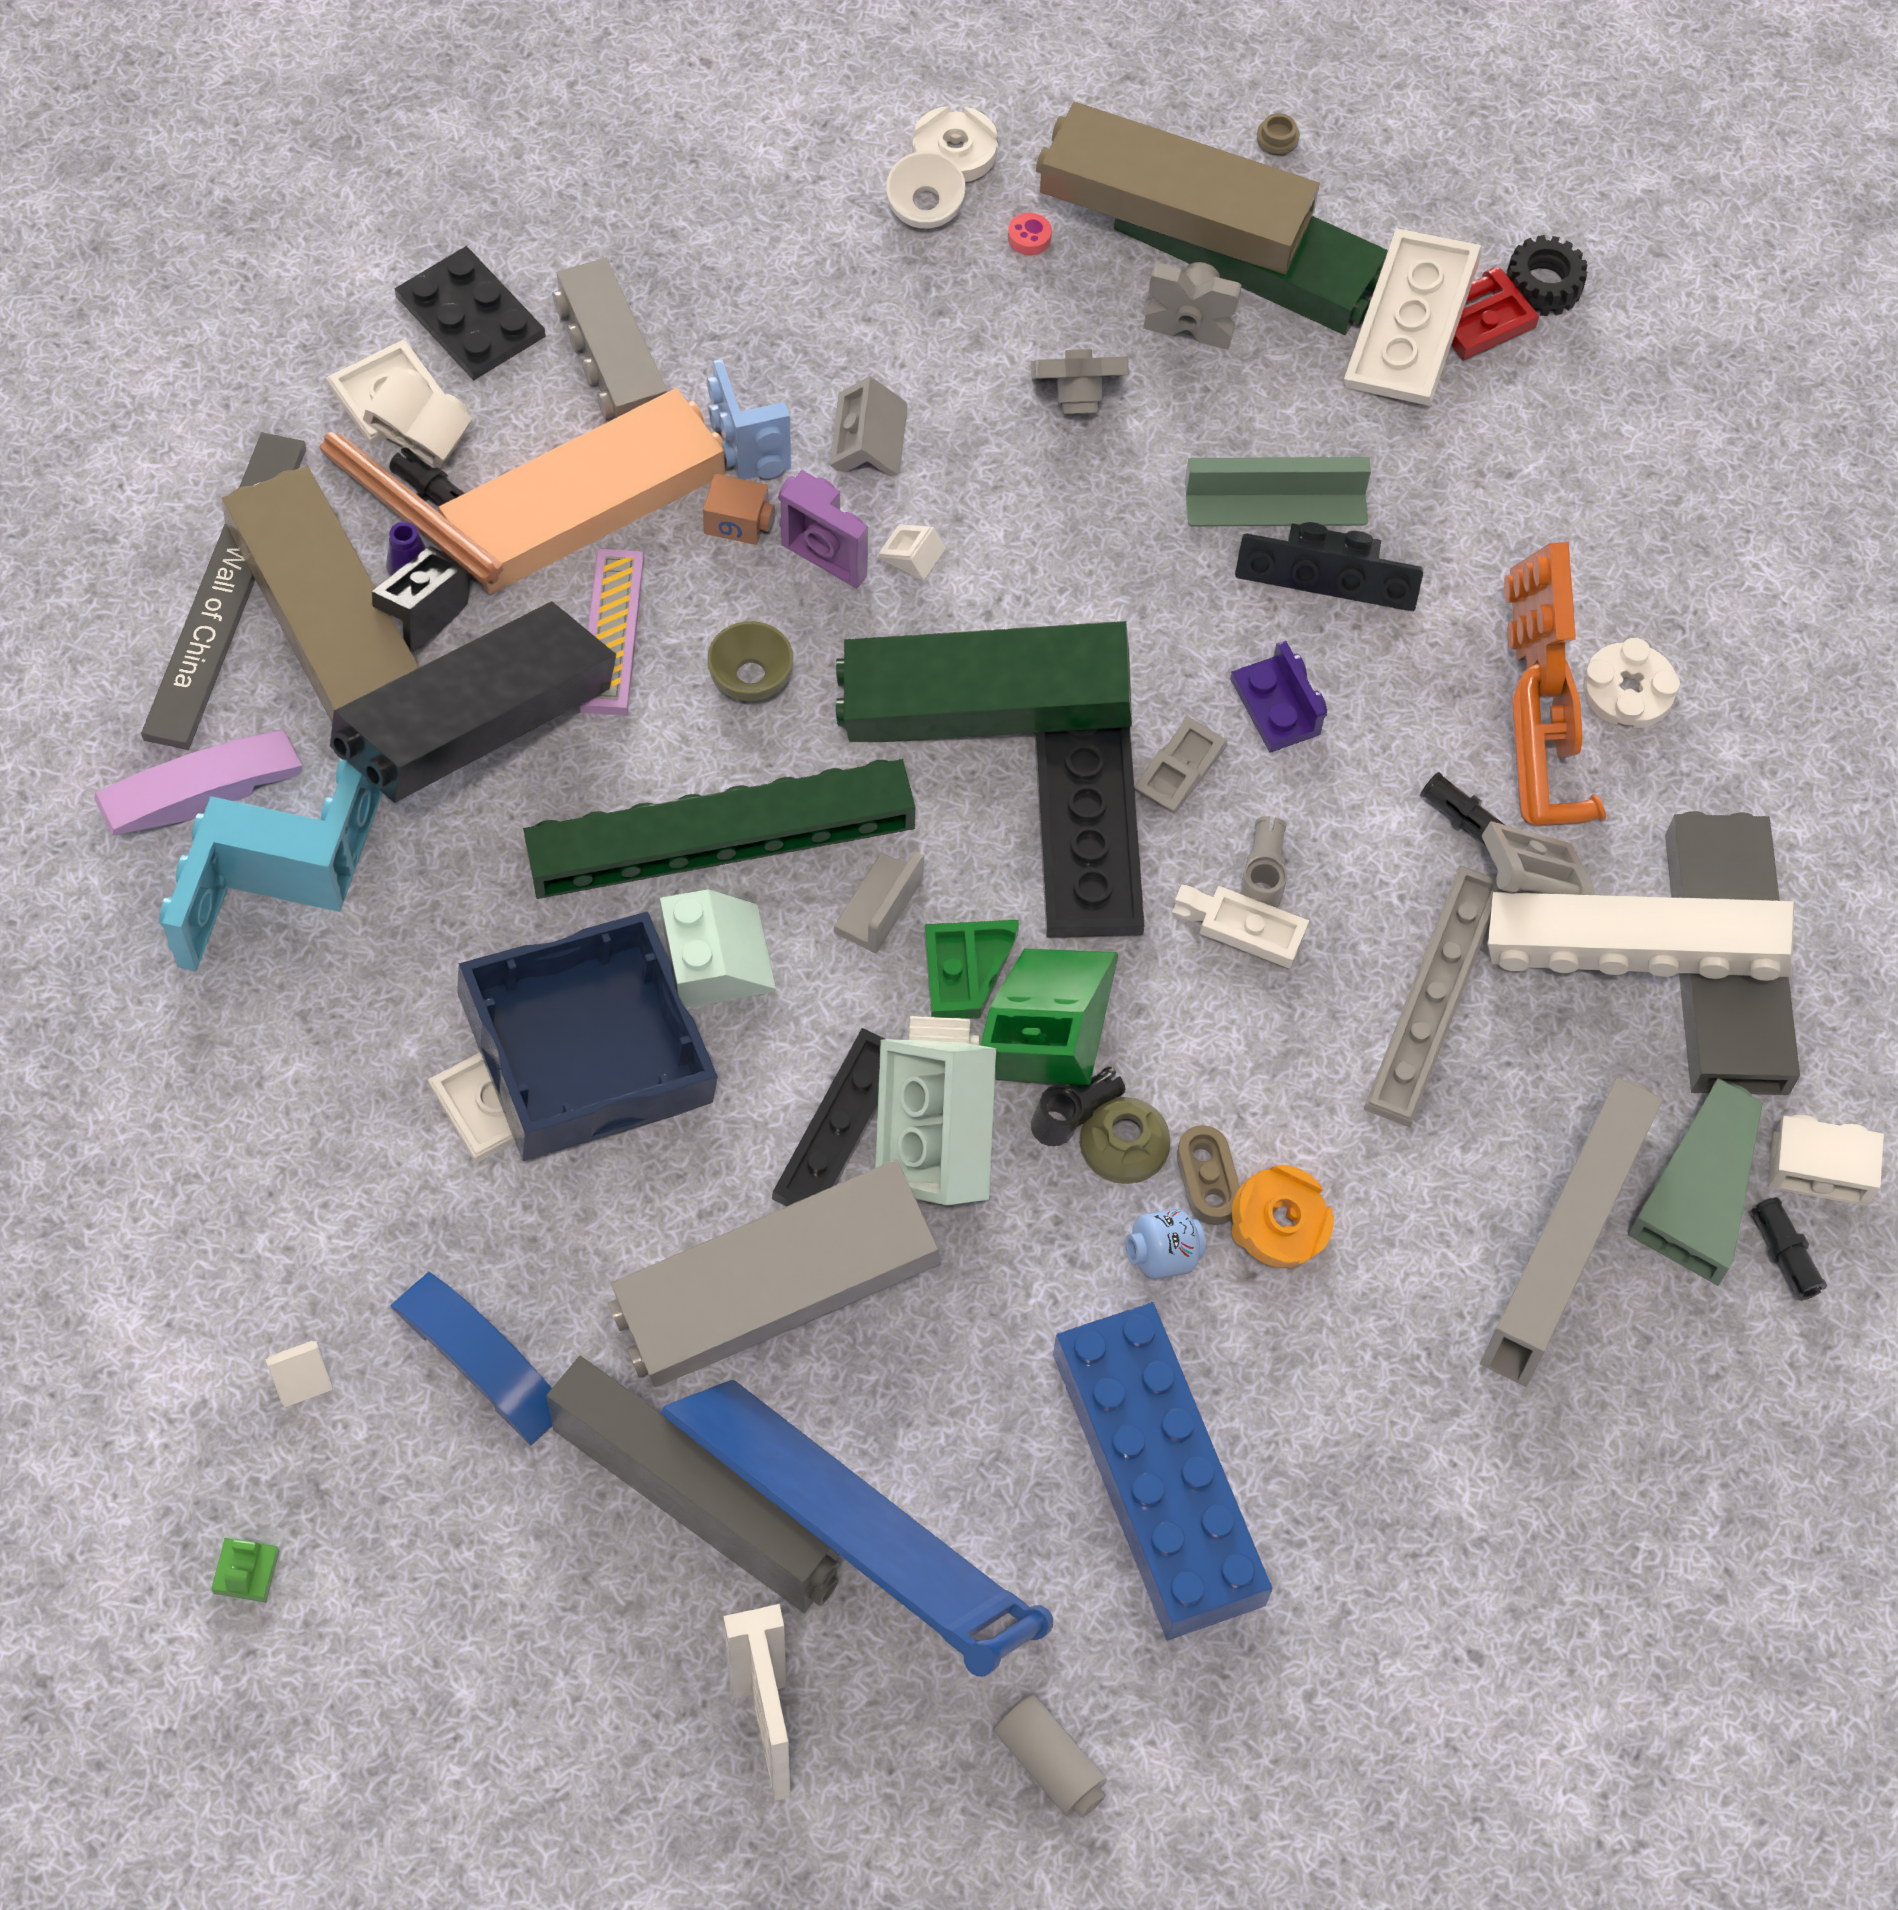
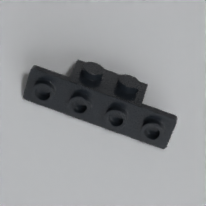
M1305 522L1301 525L1291 524L1288 541L1248 533L1243 534L1235 577L1395 609L1414 611L1417 605L1424 569L1421 566L1379 559L1381 540L1373 539L1368 533L1362 531L1341 533L1328 530L1319 523Z

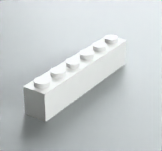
M1493 892L1488 946L1492 964L1500 965V967L1509 971H1523L1527 968H1550L1559 973H1572L1578 969L1600 970L1609 975H1621L1627 971L1650 972L1660 977H1670L1677 973H1693L1712 979L1724 978L1728 975H1748L1758 980L1769 981L1779 977L1792 976L1794 901Z

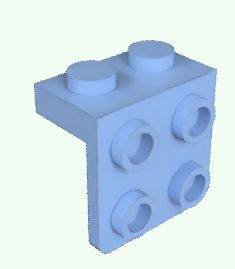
M723 360L713 361V376L707 377V388L713 404L708 406V412L713 431H721L725 439L722 442L725 453L726 468L734 466L737 477L744 480L759 476L764 479L777 477L785 470L791 469L790 415L785 402L740 412Z

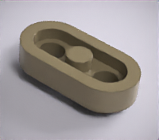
M1206 1125L1194 1126L1182 1135L1177 1150V1161L1192 1213L1200 1221L1210 1225L1224 1224L1232 1219V1204L1240 1187L1229 1145L1225 1136L1216 1128ZM1199 1149L1206 1150L1211 1155V1158L1208 1161H1199L1194 1157L1193 1152ZM1212 1194L1218 1195L1222 1198L1223 1204L1219 1207H1213L1206 1202L1205 1198Z

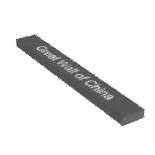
M261 432L239 488L243 486L251 487L267 481L286 470L299 469L306 452L305 441ZM226 524L223 526L142 729L143 741L185 750L190 749L255 583V578Z

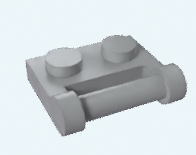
M1490 821L1482 834V838L1492 861L1498 869L1496 883L1499 889L1514 893L1520 889L1537 894L1595 895L1594 886L1572 843Z

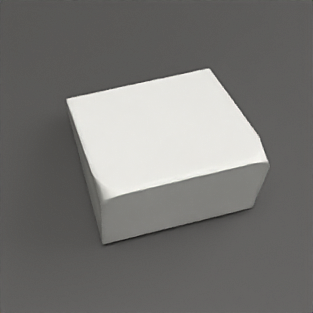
M899 524L878 553L877 558L924 580L946 547L934 527Z
M316 1341L304 1343L265 1359L284 1408L332 1390V1384Z

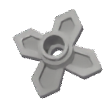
M1195 262L1188 265L1185 270L1156 263L1150 279L1149 293L1157 300L1149 302L1143 329L1174 336L1184 330H1189L1199 343L1229 350L1235 323L1227 316L1234 315L1236 312L1242 285L1238 282L1220 278L1219 272L1213 266L1206 263Z
M1092 349L1065 350V359L1031 361L1032 379L1057 378L1058 403H1062L1063 414L1099 413L1098 401H1103L1102 377L1129 375L1128 356L1092 358Z

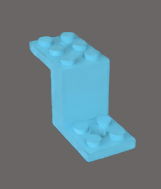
M340 758L336 771V783L338 785L334 796H327L324 801L321 820L210 796L205 812L198 813L194 820L192 828L193 843L188 855H182L179 859L176 869L177 885L172 898L166 897L160 909L159 923L165 930L168 948L172 950L177 966L193 971L198 970L228 888L341 912L383 793L379 789L372 787L360 772L346 760Z

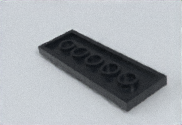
M1130 727L1034 733L1046 938L1143 935L1145 925Z

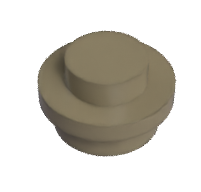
M1275 113L1269 115L1259 125L1257 130L1258 144L1265 151L1272 154L1289 153L1297 147L1300 132L1296 122L1286 114Z

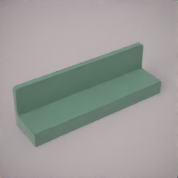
M1370 457L1188 458L1185 477L1188 525L1191 527L1291 526L1292 523L1301 525L1305 522H1314L1324 526H1365L1368 524L1366 491L1371 474Z

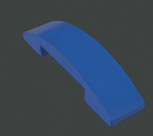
M427 1272L390 1305L424 1341L428 1340L494 1405L495 1411L530 1446L552 1427L546 1397L552 1389L551 1386L482 1314L450 1286L431 1272Z

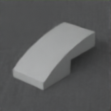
M1187 716L1164 751L1159 749L1135 785V791L1175 814L1228 745L1227 739Z

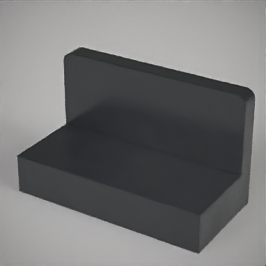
M429 546L372 591V606L403 621V639L410 652H414L457 617L468 604V571L443 551Z

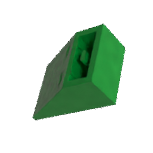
M1024 948L989 1007L980 1046L996 1048V1080L1090 1085L1118 961L1117 952Z

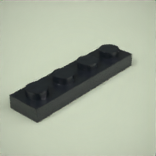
M861 1028L775 1186L772 1200L789 1206L837 1185L878 1108L881 1040L885 1038Z

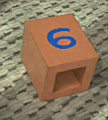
M714 474L703 508L704 534L757 545L761 531L769 532L774 519L775 505L768 503V485Z

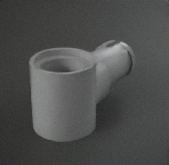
M1263 816L1255 821L1256 831L1253 853L1247 857L1239 894L1277 908L1281 903L1287 881L1285 860L1281 856L1286 823L1284 820L1275 817L1272 831H1269L1270 816ZM1255 883H1265L1272 888L1262 889L1257 887Z

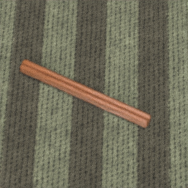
M329 432L324 436V442L320 445V450L328 459L402 519L412 523L418 532L481 583L488 582L494 584L499 580V575L503 571L500 561L342 434Z

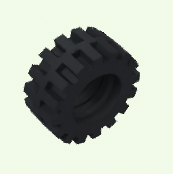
M1545 235L1537 236L1536 242L1531 238L1524 240L1523 246L1518 245L1515 248L1506 273L1532 308L1540 310V316H1548L1549 311H1553L1556 316L1562 314L1564 308L1568 311L1572 309L1575 302H1578L1582 295L1588 273L1586 271L1587 261L1582 260L1583 253L1579 249L1573 251V244L1569 241H1566L1564 244L1559 243L1560 237L1552 236L1551 240H1546ZM1538 268L1549 269L1556 272L1562 278V281L1556 283L1543 282L1536 279L1530 271Z

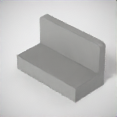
M871 376L839 392L829 465L837 471L847 472L868 461L888 476L899 474L907 414L906 401Z
M915 851L908 863L905 864L881 852L835 923L834 933L877 954L923 880L924 855Z

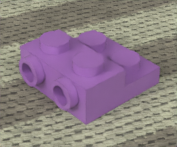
M801 470L796 477L790 476L784 482L779 492L778 498L781 501V518L779 521L781 545L857 589L867 577L868 526L853 513L840 510V491L828 480L821 477L816 478Z

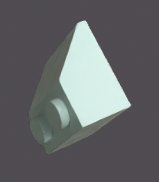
M709 889L660 898L662 927L672 967L674 985L685 1008L776 991L757 904Z

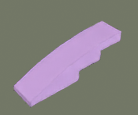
M284 729L213 746L141 771L95 792L94 800L113 836L195 819L198 813L205 812L210 796L231 801L240 800L252 795L256 785L287 780L299 775L302 764Z

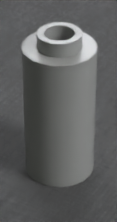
M1031 1695L1020 1702L995 1727V1734L1066 1817L1076 1811L1082 1818L1095 1809L1106 1797L1101 1788L1107 1782V1778L1036 1695Z

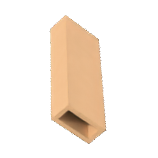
M675 388L439 506V511L442 516L501 562L503 571L496 583L480 582L487 594L491 595L712 482L714 474L725 475V453L722 446L724 441L717 432L711 433L705 426L702 413L696 403L693 401L687 402L680 391Z

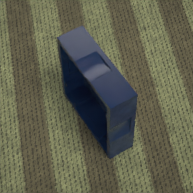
M648 911L581 929L577 933L554 942L523 945L459 963L457 994L522 1161L674 1117L713 1103L718 1076L694 1019L684 1007L677 994L672 967Z

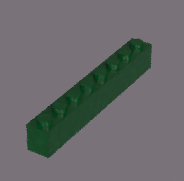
M903 759L894 761L875 760L866 766L845 770L831 768L817 775L801 778L782 777L772 783L751 787L738 785L730 787L724 792L702 796L699 794H688L675 801L658 804L639 803L630 809L609 813L595 811L581 818L565 821L545 820L537 823L535 826L523 828L536 899L914 830L916 807Z

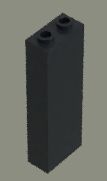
M551 601L334 710L330 747L339 758L346 760L360 772L372 787L379 789L396 803L609 690L616 653Z

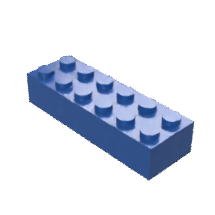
M1154 1302L1057 1333L1053 1357L1166 1640L1168 1641L1265 1607L1273 1588Z

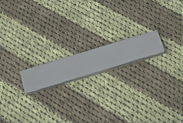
M1461 865L1459 866L1363 1110L1411 1127L1490 923L1493 892H1502V889L1497 887L1496 878Z

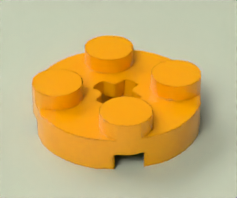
M1277 1165L1257 1172L1243 1182L1234 1197L1232 1204L1234 1224L1231 1229L1234 1241L1240 1247L1246 1248L1254 1258L1264 1264L1276 1268L1299 1267L1321 1252L1328 1244L1332 1235L1334 1215L1331 1206L1326 1207L1325 1200L1320 1194L1324 1191L1313 1176L1302 1169L1290 1165ZM1280 1206L1287 1208L1286 1217L1293 1221L1292 1226H1280L1273 1217V1211L1279 1209Z

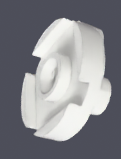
M950 106L940 107L928 112L916 124L912 143L913 153L933 151L949 157L959 166L965 182L982 177L993 167L998 155L996 127L987 116L967 107H964L963 112H949ZM951 141L954 144L963 142L964 144L961 148L948 147L947 142Z
M1630 638L1624 643L1611 644L1599 650L1591 658L1584 676V696L1591 709L1609 723L1618 725V723L1634 725L1633 728H1644L1661 721L1671 710L1680 686V680L1669 661L1659 652L1650 648L1647 642L1639 638ZM1623 678L1636 679L1640 683L1638 686L1640 692L1636 693L1631 688L1624 691L1620 687L1623 683Z

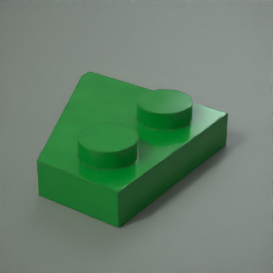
M1019 920L925 924L924 936L931 1017L961 1019L981 1017L1017 939Z

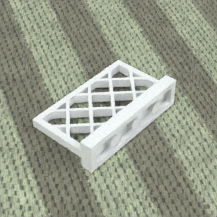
M780 1604L723 1616L728 1672L733 1699L749 1695L753 1697L774 1801L791 1797L789 1743L777 1690L787 1687L784 1622Z

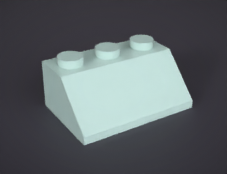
M881 1040L875 1168L897 1159L915 1199L946 1206L989 1200L996 1048L961 1042Z

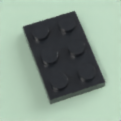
M467 245L394 288L396 298L473 381L546 337L545 328Z

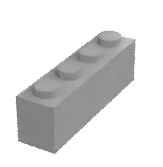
M607 257L556 272L558 291L552 292L555 308L560 318L568 316L571 324L567 325V331L574 351L583 350L586 358L582 359V366L588 383L590 385L597 383L601 392L597 393V400L603 417L605 419L610 417L615 419L667 393L666 386Z

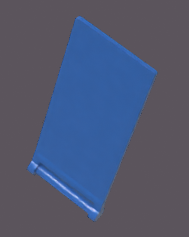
M729 1380L663 1407L661 1411L662 1416L937 1631L947 1643L964 1655L965 1666L971 1674L980 1677L989 1675L999 1666L1001 1659L1029 1640L1042 1639L1051 1632L1054 1625L1053 1616L1046 1607L1042 1605L1030 1607L1013 1593L1003 1589L735 1380ZM1008 1613L1018 1620V1622L990 1640L975 1641L971 1638Z

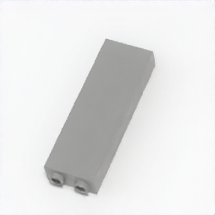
M1616 1077L1480 1361V1365L1527 1387L1552 1338L1664 1099L1653 1094L1645 1085L1635 1081L1627 1082Z
M896 1159L611 1282L610 1284L617 1299L608 1302V1306L619 1331L629 1328L636 1345L627 1348V1351L638 1377L649 1374L654 1387H657L941 1264L936 1242Z

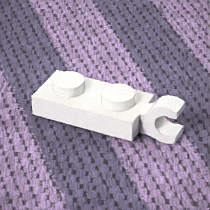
M1181 885L1172 911L1173 915L1192 922L1203 921L1199 933L1201 935L1289 969L1309 923V920L1218 886L1214 897H1211L1191 886Z

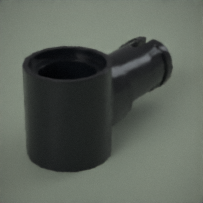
M1107 1066L1091 1078L1090 1085L1076 1086L1070 1084L1069 1086L1054 1085L1048 1087L1042 1093L1030 1122L1034 1137L1041 1144L1047 1146H1060L1067 1143L1072 1138L1076 1128L1093 1116L1094 1110L1125 1093L1126 1088L1122 1078L1119 1076L1111 1080L1117 1072L1112 1067ZM1048 1112L1060 1113L1066 1120H1057Z

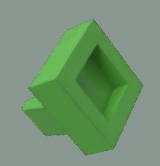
M224 1538L211 1587L213 1594L266 1603L279 1555L278 1547Z

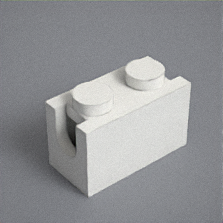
M1807 1115L1783 1116L1780 1121V1131H1774L1772 1134L1768 1188L1868 1206L1880 1189L1884 1134L1868 1131L1865 1127L1857 1124L1839 1126L1822 1123Z

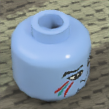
M1169 1209L1142 1214L1136 1219L1132 1234H1128L1126 1237V1252L1129 1261L1133 1265L1137 1264L1141 1272L1151 1279L1188 1274L1196 1268L1199 1259L1205 1254V1235L1200 1222L1197 1219H1192L1186 1211L1181 1209Z

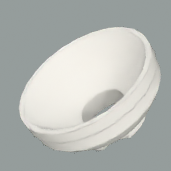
M919 151L903 157L893 166L887 179V198L894 214L902 222L917 228H935L952 220L961 209L965 197V179L959 166L949 157L933 151ZM929 191L938 197L939 203L931 210H921L915 206L913 200L917 194Z

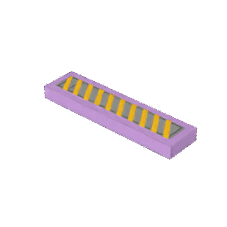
M597 549L588 631L614 651L616 659L610 689L580 704V713L628 715L644 564L643 551Z

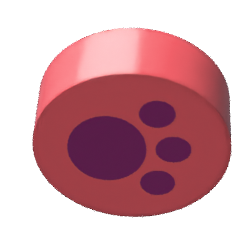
M1022 213L1011 220L1008 228V242L1018 253L1037 255L1044 252L1051 243V224L1042 215Z

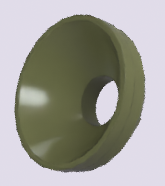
M744 621L732 624L715 636L708 650V669L713 682L718 689L734 699L758 701L777 694L786 685L792 672L793 651L790 642L777 628L766 623ZM755 663L764 669L765 675L757 683H745L738 678V669L744 664Z
M1119 1097L1104 1103L1093 1111V1116L1083 1123L1079 1144L1081 1154L1093 1172L1103 1179L1114 1183L1132 1184L1147 1180L1160 1171L1170 1153L1171 1140L1168 1125L1156 1108L1136 1098ZM1121 1119H1131L1140 1125L1142 1135L1134 1141H1122L1114 1135L1112 1126Z

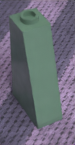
M1718 1078L1638 1215L1628 1236L1719 1286L1734 1261L1763 1102L1752 1097L1745 1088L1736 1084H1728Z

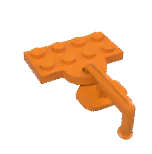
M1569 542L1549 543L1511 567L1510 575H1506L1504 578L1506 603H1512L1513 621L1509 622L1507 627L1508 645L1510 649H1516L1517 660H1527L1528 668L1521 676L1513 694L1512 712L1520 813L1524 821L1532 826L1578 824L1596 819L1600 821L1606 819L1603 803L1596 794H1592L1589 800L1558 804H1550L1545 740H1555L1559 758H1569L1578 755L1582 748L1580 698L1565 656V644L1576 639ZM1553 697V704L1550 706L1551 724H1541L1540 698Z

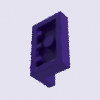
M1286 640L1276 643L1274 657L1231 671L1230 680L1269 753L1321 734L1324 718L1327 716L1326 702L1318 690L1314 691L1307 679V670L1303 659L1299 654H1293Z

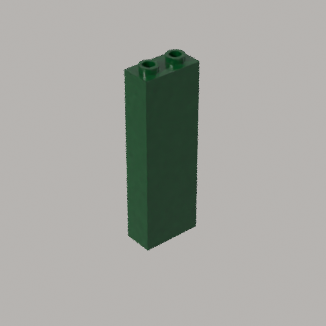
M1312 216L1286 275L1117 218H1115L1114 229L1186 263L1202 262L1209 264L1219 272L1220 278L1238 282L1242 285L1241 288L1343 335L1347 334L1353 323L1358 325L1363 323L1371 302L1369 298L1374 293L1388 250Z
M1126 621L844 639V658L836 659L837 683L839 687L844 686V698H836V719L838 727H846L849 742H895L1132 727L1130 655Z

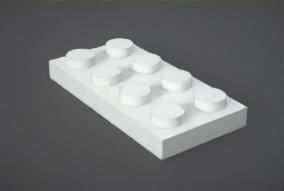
M1396 228L1344 376L1345 388L1431 406L1482 256L1481 245Z

